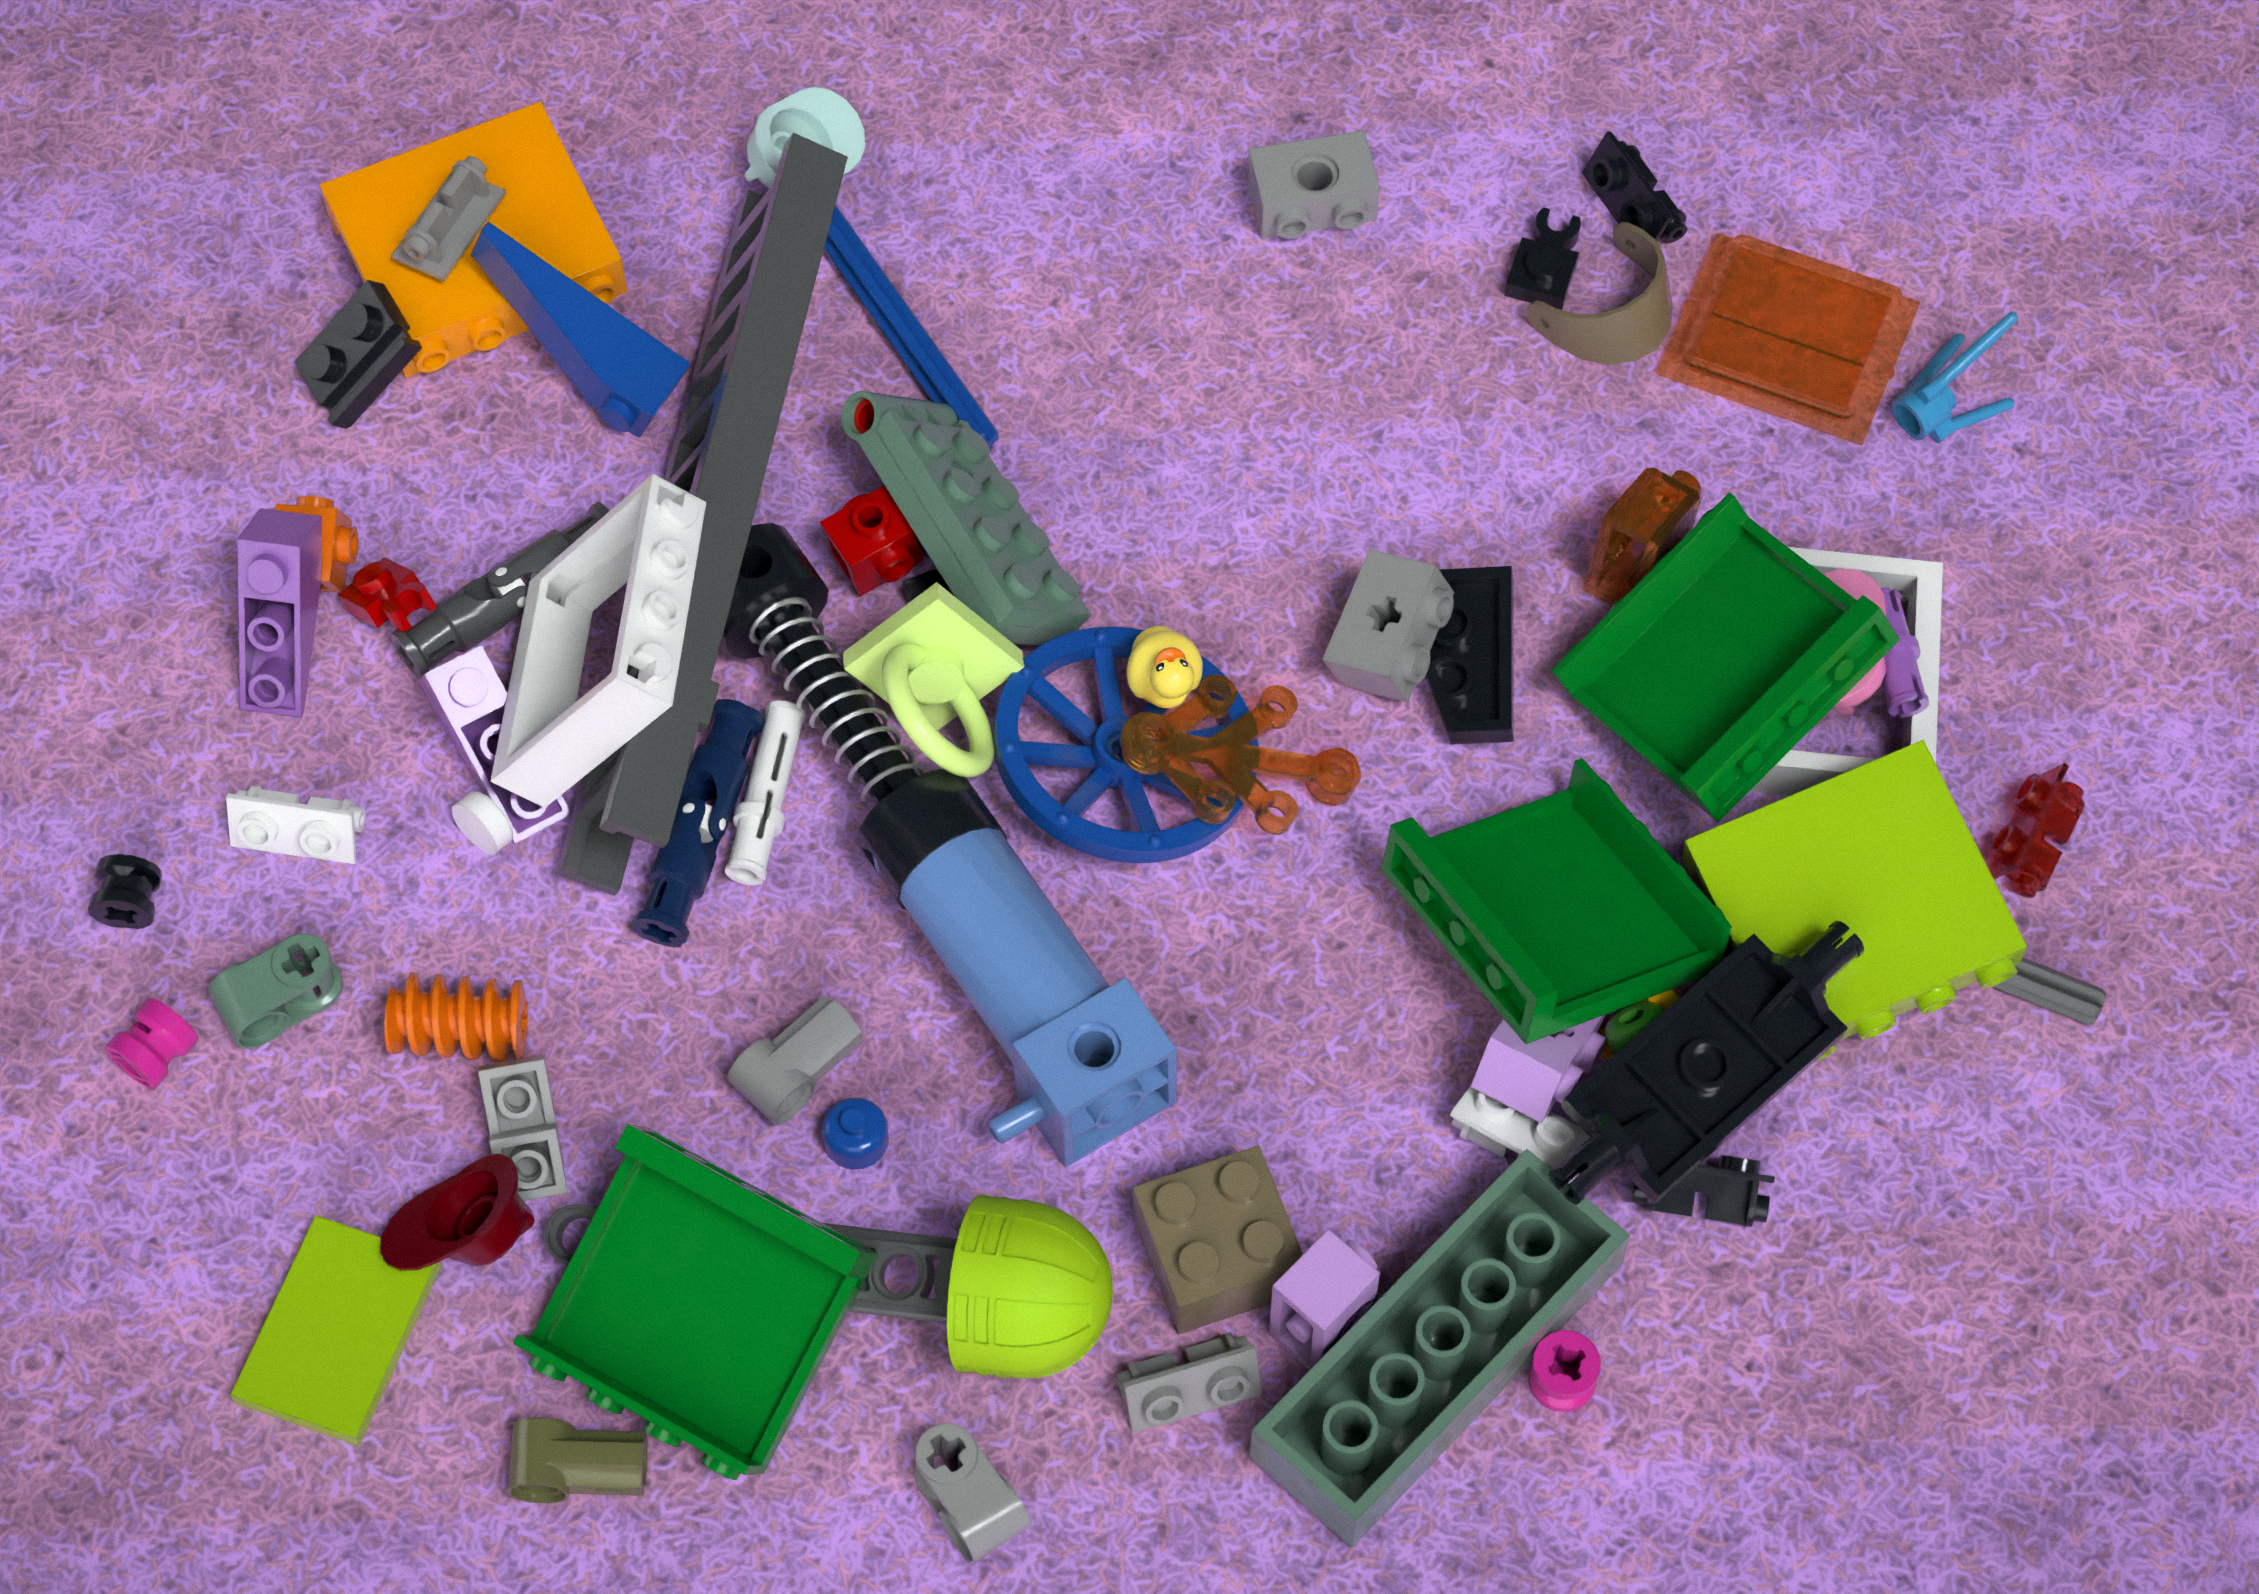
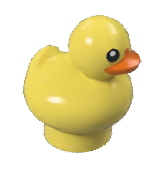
M1165 626L1151 627L1141 632L1132 645V652L1128 658L1126 670L1128 686L1136 697L1143 698L1159 708L1171 709L1181 705L1190 692L1199 686L1203 672V661L1197 647L1182 633H1178Z

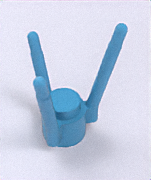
M2015 312L2008 313L1934 378L1964 342L1962 334H1955L1913 382L1894 396L1891 410L1898 425L1916 440H1923L1930 434L1937 443H1940L1957 430L2012 409L2014 407L2013 399L2005 398L1950 419L1951 410L1956 407V398L1948 384L2001 338L2017 322L2018 315Z

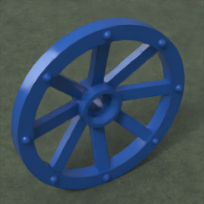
M1126 627L1081 629L1051 639L1032 651L1023 659L1024 668L1017 673L1012 672L1002 690L994 716L992 732L995 762L1007 791L1026 816L1050 836L1071 848L1098 858L1127 863H1155L1180 858L1204 848L1225 833L1236 821L1246 804L1255 782L1259 761L1258 738L1246 703L1230 680L1214 664L1201 655L1203 672L1196 690L1213 707L1223 725L1156 740L1153 731L1169 709L1159 708L1148 702L1137 719L1123 716L1114 657L1129 658L1134 640L1144 630ZM1092 659L1103 723L1098 726L1051 685L1045 677L1068 664ZM1030 695L1087 746L1020 741L1018 719L1020 708L1026 697ZM1231 746L1232 774L1229 786L1225 792H1221L1157 764L1167 760ZM1028 764L1092 769L1093 773L1061 805L1039 784L1030 771ZM1141 782L1208 811L1186 824L1160 831ZM1109 787L1120 789L1136 832L1101 826L1082 818V816Z

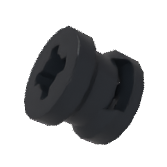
M116 854L100 858L95 872L100 885L99 890L90 897L89 915L100 923L116 928L142 929L150 926L155 915V906L151 901V896L160 887L162 879L161 869L156 864L133 855Z

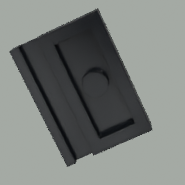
M367 279L295 360L296 366L320 406L326 407L331 414L328 420L332 426L344 429L351 427L422 349L419 341L413 340L409 335L408 330L410 326L383 283Z

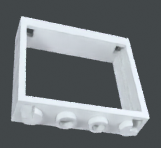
M652 474L529 581L490 782L546 808L673 706L706 508L705 501ZM627 583L612 672L576 702L592 613L599 605ZM628 664L639 669L638 679L627 674Z
M1788 547L1822 574L1840 568L1860 570L1872 577L1880 588L1887 587L1890 591L1895 588L1900 592L1901 600L1908 601L1907 627L1909 634L1917 638L1921 650L1917 664L1925 694L1929 699V706L1919 714L1903 717L1902 748L1924 739L1936 763L1943 562ZM1790 750L1749 792L1791 796L1876 759Z

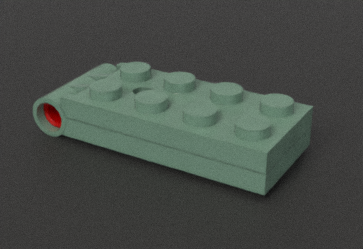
M857 391L848 397L841 414L845 433L850 438L857 440L951 592L958 600L1013 644L1041 646L1051 639L1077 631L1091 617L1090 611L1079 596L1080 588L1077 582L1069 573L1061 568L1048 548L1050 543L1047 535L1030 520L1018 501L1020 496L1016 487L1001 475L989 456L990 449L987 442L971 428L967 421H958L955 411L945 403L867 391Z

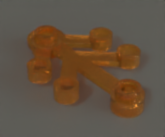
M1217 674L1205 677L1195 697L1168 715L1162 716L1152 712L1135 714L1126 721L1120 733V746L1126 763L1134 770L1143 774L1163 772L1193 803L1195 814L1202 821L1209 824H1220L1228 819L1236 804L1237 795L1255 814L1256 823L1262 830L1273 835H1280L1289 830L1298 814V805L1295 799L1284 791H1268L1251 772L1305 781L1306 788L1313 798L1331 806L1346 803L1351 798L1361 779V771L1356 757L1343 748H1332L1320 752L1317 756H1310L1248 745L1272 728L1281 729L1286 727L1298 707L1296 696L1291 690L1280 685L1267 687L1261 694L1254 709L1211 738L1188 735L1187 733L1208 717L1222 718L1229 713L1237 697V690L1230 679ZM1208 692L1220 695L1224 701L1213 699ZM1269 703L1278 704L1284 711L1281 712L1273 709ZM1189 762L1207 764L1221 780L1205 781ZM1206 797L1217 799L1223 807L1212 805ZM1268 808L1278 809L1285 817L1273 815Z

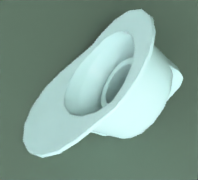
M819 87L799 90L767 107L757 117L755 129L750 133L746 147L750 167L744 176L747 181L759 179L764 186L770 188L775 180L783 146L792 133H796L848 156L843 175L847 174L860 162L865 149V132L858 113L845 98L832 90Z

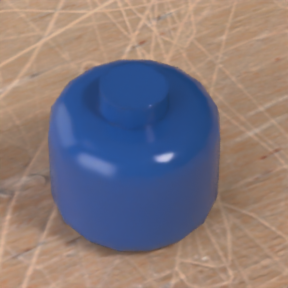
M847 1098L834 1104L827 1111L822 1122L823 1145L828 1157L838 1166L850 1170L864 1169L877 1163L884 1156L889 1145L888 1124L882 1110L872 1101L863 1098Z

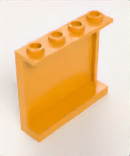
M541 101L319 184L330 222L336 234H341L363 282L365 283L368 279L385 284L410 326L408 330L409 335L413 340L419 341L422 349L403 368L402 373L405 378L419 372H435L443 368L450 360L476 350H492L501 345L505 339L530 330L471 256L480 232L444 282L392 259L391 255L404 239L405 232L417 221L452 172L453 165L457 161H465L468 156H473L485 164L487 172L484 175L486 182L506 190V195L487 222L489 221L606 304L612 302L616 296L628 292L622 259Z

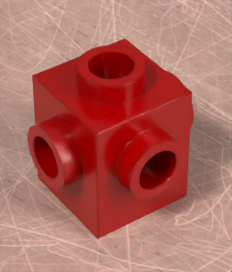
M884 485L869 494H861L850 499L840 511L820 521L830 554L859 597L885 582L890 583L902 579L915 565L924 561L916 534Z

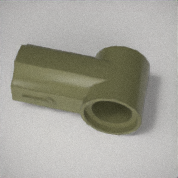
M542 1417L519 1420L513 1426L507 1494L514 1499L528 1503L563 1502L568 1499L569 1494L643 1496L648 1466V1438L646 1432L575 1430L567 1422Z

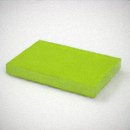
M315 1215L230 1394L234 1403L360 1446L440 1271L441 1262L420 1270L399 1271L388 1266L380 1253L381 1237Z

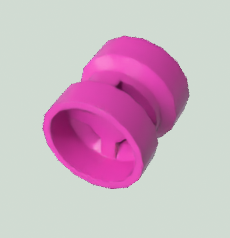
M148 998L135 1012V1024L128 1031L117 1032L106 1044L104 1050L124 1073L144 1087L155 1090L167 1077L168 1064L175 1056H185L198 1042L199 1038L191 1026L175 1011L154 998Z

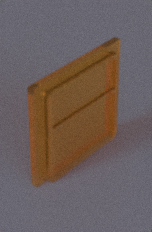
M1717 233L1690 297L1684 303L1683 313L1659 365L1657 375L1863 446L1888 382L1895 375V365L1920 306V301L1902 296L1901 290L1895 285L1747 235H1737L1731 238Z

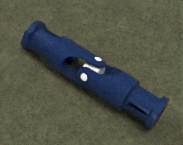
M718 699L714 704L710 719L712 724L705 743L695 749L685 777L669 842L664 848L659 847L648 877L652 888L644 910L639 911L633 918L631 924L633 931L640 937L653 943L668 947H681L683 943H686L690 932L685 925L694 900L702 898L717 857L716 851L719 842L727 830L749 769L745 758L753 737L762 732L765 724V719L758 710L740 701ZM711 798H717L714 807L704 802Z

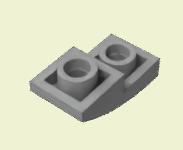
M545 1054L479 1066L478 1074L490 1132L492 1155L498 1153L505 1155L514 1161L518 1168V1187L516 1191L520 1194L523 1201L568 1193Z

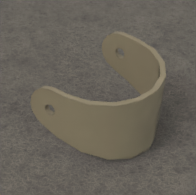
M1621 222L1614 227L1613 239L1619 250L1642 267L1653 279L1641 295L1624 306L1597 314H1574L1556 309L1545 302L1537 300L1529 304L1526 309L1530 324L1539 334L1555 346L1579 359L1607 365L1637 361L1658 349L1671 329L1673 304L1665 258L1658 241L1643 229L1627 222Z

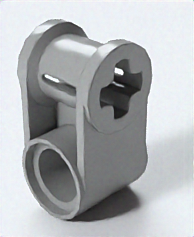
M952 1423L938 1424L928 1428L920 1436L915 1448V1482L919 1491L940 1518L945 1531L955 1547L970 1564H975L1031 1526L1028 1512L1015 1490L1003 1476L997 1473L972 1435L963 1427ZM940 1455L946 1462L958 1458V1470L951 1472L945 1465L933 1469L934 1457Z

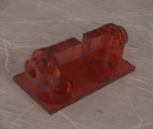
M2065 763L2041 775L2031 774L2022 782L2012 800L2016 809L2009 824L1996 834L1988 849V854L1992 857L1988 869L1993 879L1995 880L2003 875L2007 876L2013 881L2012 889L2023 897L2033 898L2037 892L2046 889L2062 855L2060 850L2044 840L2045 836L2060 846L2067 843L2085 808V802L2082 799L2084 795L2082 788L2072 782H2062L2069 768Z

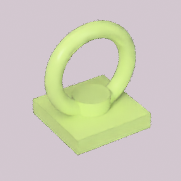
M936 582L843 652L844 669L890 704L894 715L904 731L930 760L946 771L960 777H976L989 769L995 755L993 732L979 700L1005 682L1012 672L1017 673L1024 668L1022 650ZM959 716L969 740V752L953 745L938 730Z

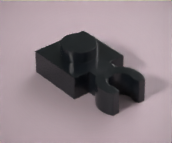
M1543 207L1536 217L1535 240L1521 238L1506 282L1504 296L1529 303L1536 300L1542 301L1556 309L1562 310L1578 263L1579 252L1570 249L1578 241L1581 220L1580 217L1573 215L1567 229L1563 231L1552 230L1548 226L1550 209Z

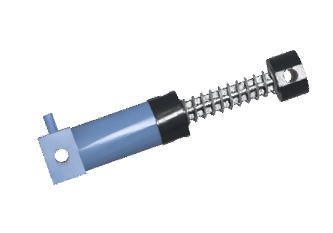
M775 523L752 525L721 641L733 657L744 660L763 656L774 657L771 670L773 673L787 675L784 689L800 694L796 704L798 709L812 711L809 725L812 728H823L825 730L822 738L824 746L837 747L838 750L834 760L836 764H849L851 767L847 778L849 783H862L864 788L860 796L861 800L876 803V806L869 812L859 828L857 844L901 908L909 912L1014 1065L1016 1097L1020 1103L989 1121L988 1127L995 1140L1004 1144L1036 1125L1064 1167L1067 1168L1177 1103V1049L1130 982L1125 977L1111 986L1107 983L1010 846L1002 827L968 779L954 775L945 769L926 772L923 766L913 763L914 753L911 748L900 745V733L897 729L887 726L888 716L885 711L875 708V698L872 693L862 690V683L845 669L843 670L836 660L839 659L843 663V655L837 653V644L834 639L824 635V625L818 620L819 615L827 604L829 592L819 574L784 526ZM813 623L816 624V626L818 627L819 634L812 626ZM824 641L830 644L832 651L829 650ZM777 663L780 665L782 669L777 668ZM849 677L854 678V680L857 683V688L855 687V685ZM790 681L792 682V684L794 685V687H791V686L789 685V682H790ZM862 695L868 698L870 702V707L865 701V699L862 697ZM875 714L880 715L881 719L883 720V724H881V722ZM888 732H890V733H892V734L894 735V737H895V739H896L895 742L893 741V739L891 738V736L888 734ZM828 736L830 737L832 742H829L827 740ZM900 750L906 752L909 757L908 761ZM914 769L918 770L921 775L918 776ZM854 773H855V775L858 777L857 779H854V777H853V774H854Z

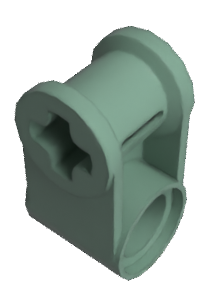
M299 933L287 937L281 943L246 962L228 967L211 981L208 993L236 1045L243 1049H252L277 1038L286 1029L334 1004L342 993L343 979L340 970L332 962L327 945L317 936ZM299 951L303 960L297 962L294 953ZM313 969L314 972L310 975L302 977V973ZM317 985L321 990L319 996L315 995L312 989Z

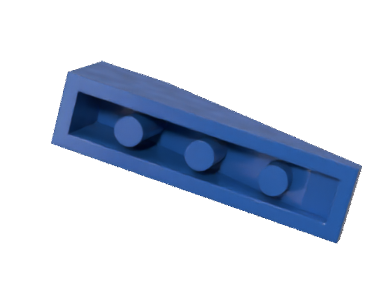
M488 221L480 232L471 256L588 404L598 410L603 421L618 431L630 432L640 438L677 387L691 363Z

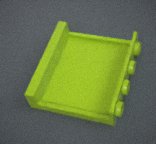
M1924 739L1685 840L1682 859L1692 880H1700L1710 902L1722 910L1727 921L1732 925L1728 941L1733 951L1751 935L1755 934L1774 953L1784 956L1790 953L1799 955L1836 920L1845 923L1850 928L1842 936V943L1836 948L1854 933L1860 938L1864 946V953L1852 960L1825 984L1826 993L1824 997L1829 1009L1848 1027L1840 1040L1856 1033L1859 1034L1861 1040L1876 1037L1897 1024L1896 1016L1917 1007L1921 1014L1937 1011L1957 999L1955 991L1978 982L1981 989L1998 985L2010 979L2018 972L2015 966L2020 964L2027 949V945ZM1834 1044L1815 1062L1834 1053L1837 1050L1836 1045Z

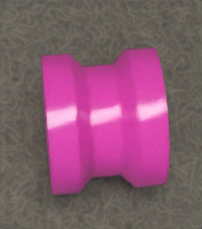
M1566 1330L1548 1334L1538 1343L1529 1370V1386L1533 1396L1542 1406L1556 1412H1570L1580 1409L1591 1399L1601 1371V1358L1596 1346L1586 1336L1575 1331ZM1557 1359L1571 1364L1575 1362L1576 1365L1572 1367L1560 1365Z

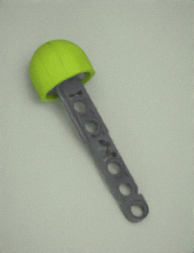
M977 1195L965 1213L957 1239L823 1223L878 1254L848 1312L947 1324V1340L951 1363L954 1369L960 1373L973 1372L984 1376L996 1375L1000 1378H1040L1061 1372L1079 1361L1090 1351L1102 1334L1110 1315L1113 1281L1108 1258L1102 1246L1094 1235L1077 1219L1060 1209L1043 1203L1032 1202L1026 1199L1016 1200L1008 1197ZM566 1205L556 1210L549 1218L545 1228V1244L549 1253L555 1259L564 1264H569L573 1255H570L563 1246L562 1235L565 1228L570 1222L580 1218H586L591 1222L599 1206ZM898 1257H911L919 1268L917 1283L911 1290L905 1293L895 1294L890 1292L884 1281V1273L887 1266ZM939 1259L941 1261L935 1272L933 1261ZM934 1285L936 1297L929 1299L928 1297Z

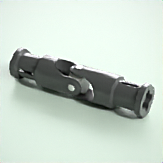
M596 502L588 509V515L563 531L559 532L556 529L549 531L482 577L469 582L436 603L437 608L434 609L435 612L412 626L407 632H399L397 630L392 632L390 639L405 665L419 680L425 673L429 672L431 666L458 649L463 652L468 651L505 627L510 621L522 615L529 581L605 516L609 510L601 502ZM532 572L528 581L524 584L520 577Z

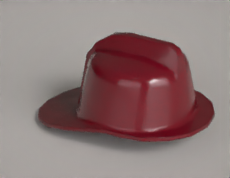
M499 1153L484 1156L468 1165L458 1174L425 1190L405 1203L389 1220L381 1236L380 1253L386 1264L399 1271H413L431 1266L449 1257L470 1266L479 1267L489 1265L505 1255L513 1247L517 1239L535 1223L532 1210L516 1191L518 1187V1168L510 1157Z

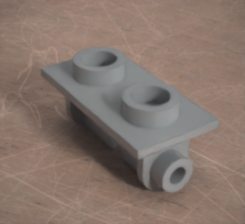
M468 156L465 161H457L452 167V172L417 221L405 232L404 239L391 255L392 259L444 282L504 198L506 190L486 182L484 175L487 172V168L479 159Z
M1230 1332L1223 1334V1337L1185 1348L1188 1363L1177 1366L1172 1352L1136 1363L1133 1361L1126 1363L1127 1370L1116 1373L1115 1378L1122 1400L1126 1399L1132 1433L1167 1425L1179 1419L1222 1406H1230L1242 1400L1262 1395L1254 1344H1249L1246 1335L1234 1338Z

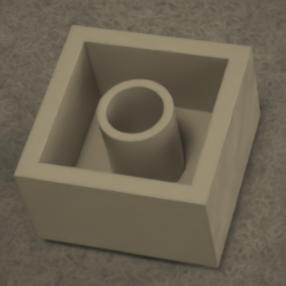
M1260 1145L1132 1187V1217L1177 1335L1271 1304L1273 1285L1303 1255Z

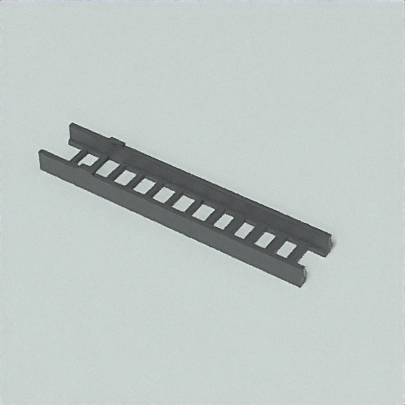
M792 133L785 142L774 183L762 197V195L748 190L740 200L664 480L706 502L673 706L581 779L555 873L614 896L621 889L634 838L660 848H664L668 844L697 732L702 733L710 723L720 685L712 681L711 678L848 156L796 133ZM628 664L627 674L638 679L639 669Z

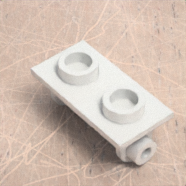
M252 785L248 791L238 790L237 794H227L226 803L231 847L355 864V832H362L366 819V810L364 807L355 806L353 799L345 798L344 801L311 796L307 804H300L299 794L263 790L260 786Z
M1471 1086L1450 1114L1453 1117L1451 1125L1461 1130L1460 1138L1465 1141L1469 1139L1502 1158L1508 1149L1518 1153L1517 1158L1528 1149L1551 1169L1554 1166H1558L1590 1138L1579 1126L1551 1111L1544 1121L1540 1123Z

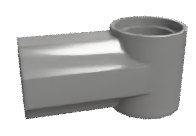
M823 996L773 1041L769 1038H762L746 1048L731 1066L727 1080L773 1125H782L807 1104L815 1091L816 1082L863 1042L862 1031L842 1005L835 999L830 1000Z

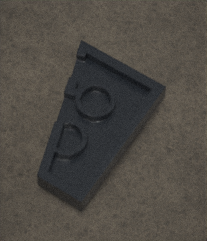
M1512 566L1439 569L1454 591V604L1448 623L1444 627L1439 628L1431 647L1430 665L1425 678L1450 744L1514 742V578Z

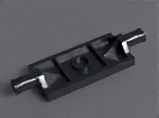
M1836 920L1799 955L1790 953L1784 956L1772 952L1755 934L1751 935L1564 1098L1561 1108L1590 1138L1558 1166H1554L1549 1171L1550 1180L1558 1191L1576 1175H1579L1568 1185L1570 1189L1564 1194L1567 1200L1577 1205L1584 1200V1197L1618 1168L1654 1204L1658 1202L1844 1036L1848 1027L1829 1009L1824 997L1826 993L1825 984L1852 960L1864 953V946L1860 938L1854 933L1836 948L1842 943V936L1850 929L1845 923Z

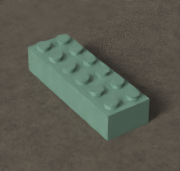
M1528 1149L1487 1188L1252 1429L1250 1458L1351 1548L1360 1541L1532 1360L1538 1343L1548 1334L1560 1331L1622 1266L1630 1234L1586 1197L1577 1205L1567 1200L1564 1194L1570 1189L1569 1183L1558 1191L1549 1177L1551 1168Z

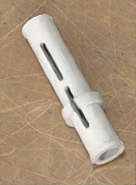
M771 701L766 706L765 724L753 761L744 802L736 806L733 823L737 827L729 862L726 864L725 873L731 880L745 885H760L763 883V880L765 881L767 875L766 868L774 837L782 833L785 822L781 808L793 766L802 723L806 718L805 710L798 709L796 704L788 701Z

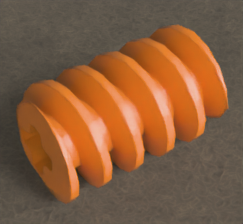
M410 972L403 990H396L395 985H393L388 994L384 1021L387 1051L390 1054H400L406 1047L407 1042H409L410 1049L414 1055L426 1056L435 1043L440 1057L451 1058L461 1044L465 1057L470 1060H476L483 1054L487 1045L489 1056L493 1061H505L512 1047L516 1059H522L528 1026V1002L522 980H514L507 998L500 997L495 978H488L481 996H475L471 979L468 976H462L455 994H448L444 975L436 974L429 992H422L418 973Z

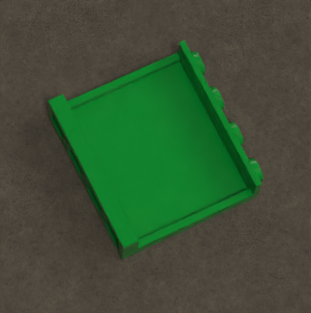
M1729 492L1713 509L1708 510L1702 515L1697 525L1669 553L1663 555L1655 563L1652 570L1624 598L1618 600L1611 607L1608 614L1580 642L1573 645L1567 651L1564 658L1551 672L1580 707L1716 822H1719L1900 639L1879 606L1864 595L1858 600L1849 595L1749 518L1737 498Z
M1583 758L1574 761L1567 790L1439 835L1429 837L1413 817L1390 825L1381 871L1525 1044L1703 978L1722 962L1732 928L1722 910L1710 902L1688 877L1685 869L1668 855L1652 837L1646 825L1635 818L1614 794L1611 786L1602 780Z
M627 1124L615 1146V1149L626 1154L532 1335L517 1334L513 1344L532 1354L528 1364L540 1373L562 1382L569 1375L587 1385L589 1388L585 1397L598 1406L616 1414H622L624 1408H627L645 1418L646 1422L643 1430L654 1438L674 1447H679L683 1440L703 1451L704 1455L700 1462L712 1471L732 1480H737L740 1473L743 1475L763 1474L878 1254L648 1127Z

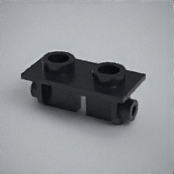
M1611 131L1606 132L1582 172L1586 180L1618 224L1627 222L1647 232L1656 241L1663 237L1668 242H1675L1681 239L1688 230L1685 225L1687 217L1683 210L1676 207L1665 190H1653L1658 180L1640 157L1638 148L1634 145H1627L1625 141H1618Z
M1721 1155L1719 1168L1698 1165L1655 1204L1634 1183L1632 1202L1645 1204V1211L1648 1212L1659 1211L1692 1217L1695 1192L1707 1193L1705 1219L1744 1224L1746 1227H1752L1753 1221L1766 1223L1769 1210L1770 1196L1758 1195L1759 1181L1774 1183L1775 1176L1759 1174L1761 1161Z

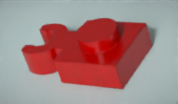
M385 557L360 569L354 575L353 583L338 594L339 599L351 615L376 628L390 620L394 628L399 632H407L412 628L406 618L411 612L420 608H425L427 611L432 612L437 608L432 596L425 585L419 581L414 571Z

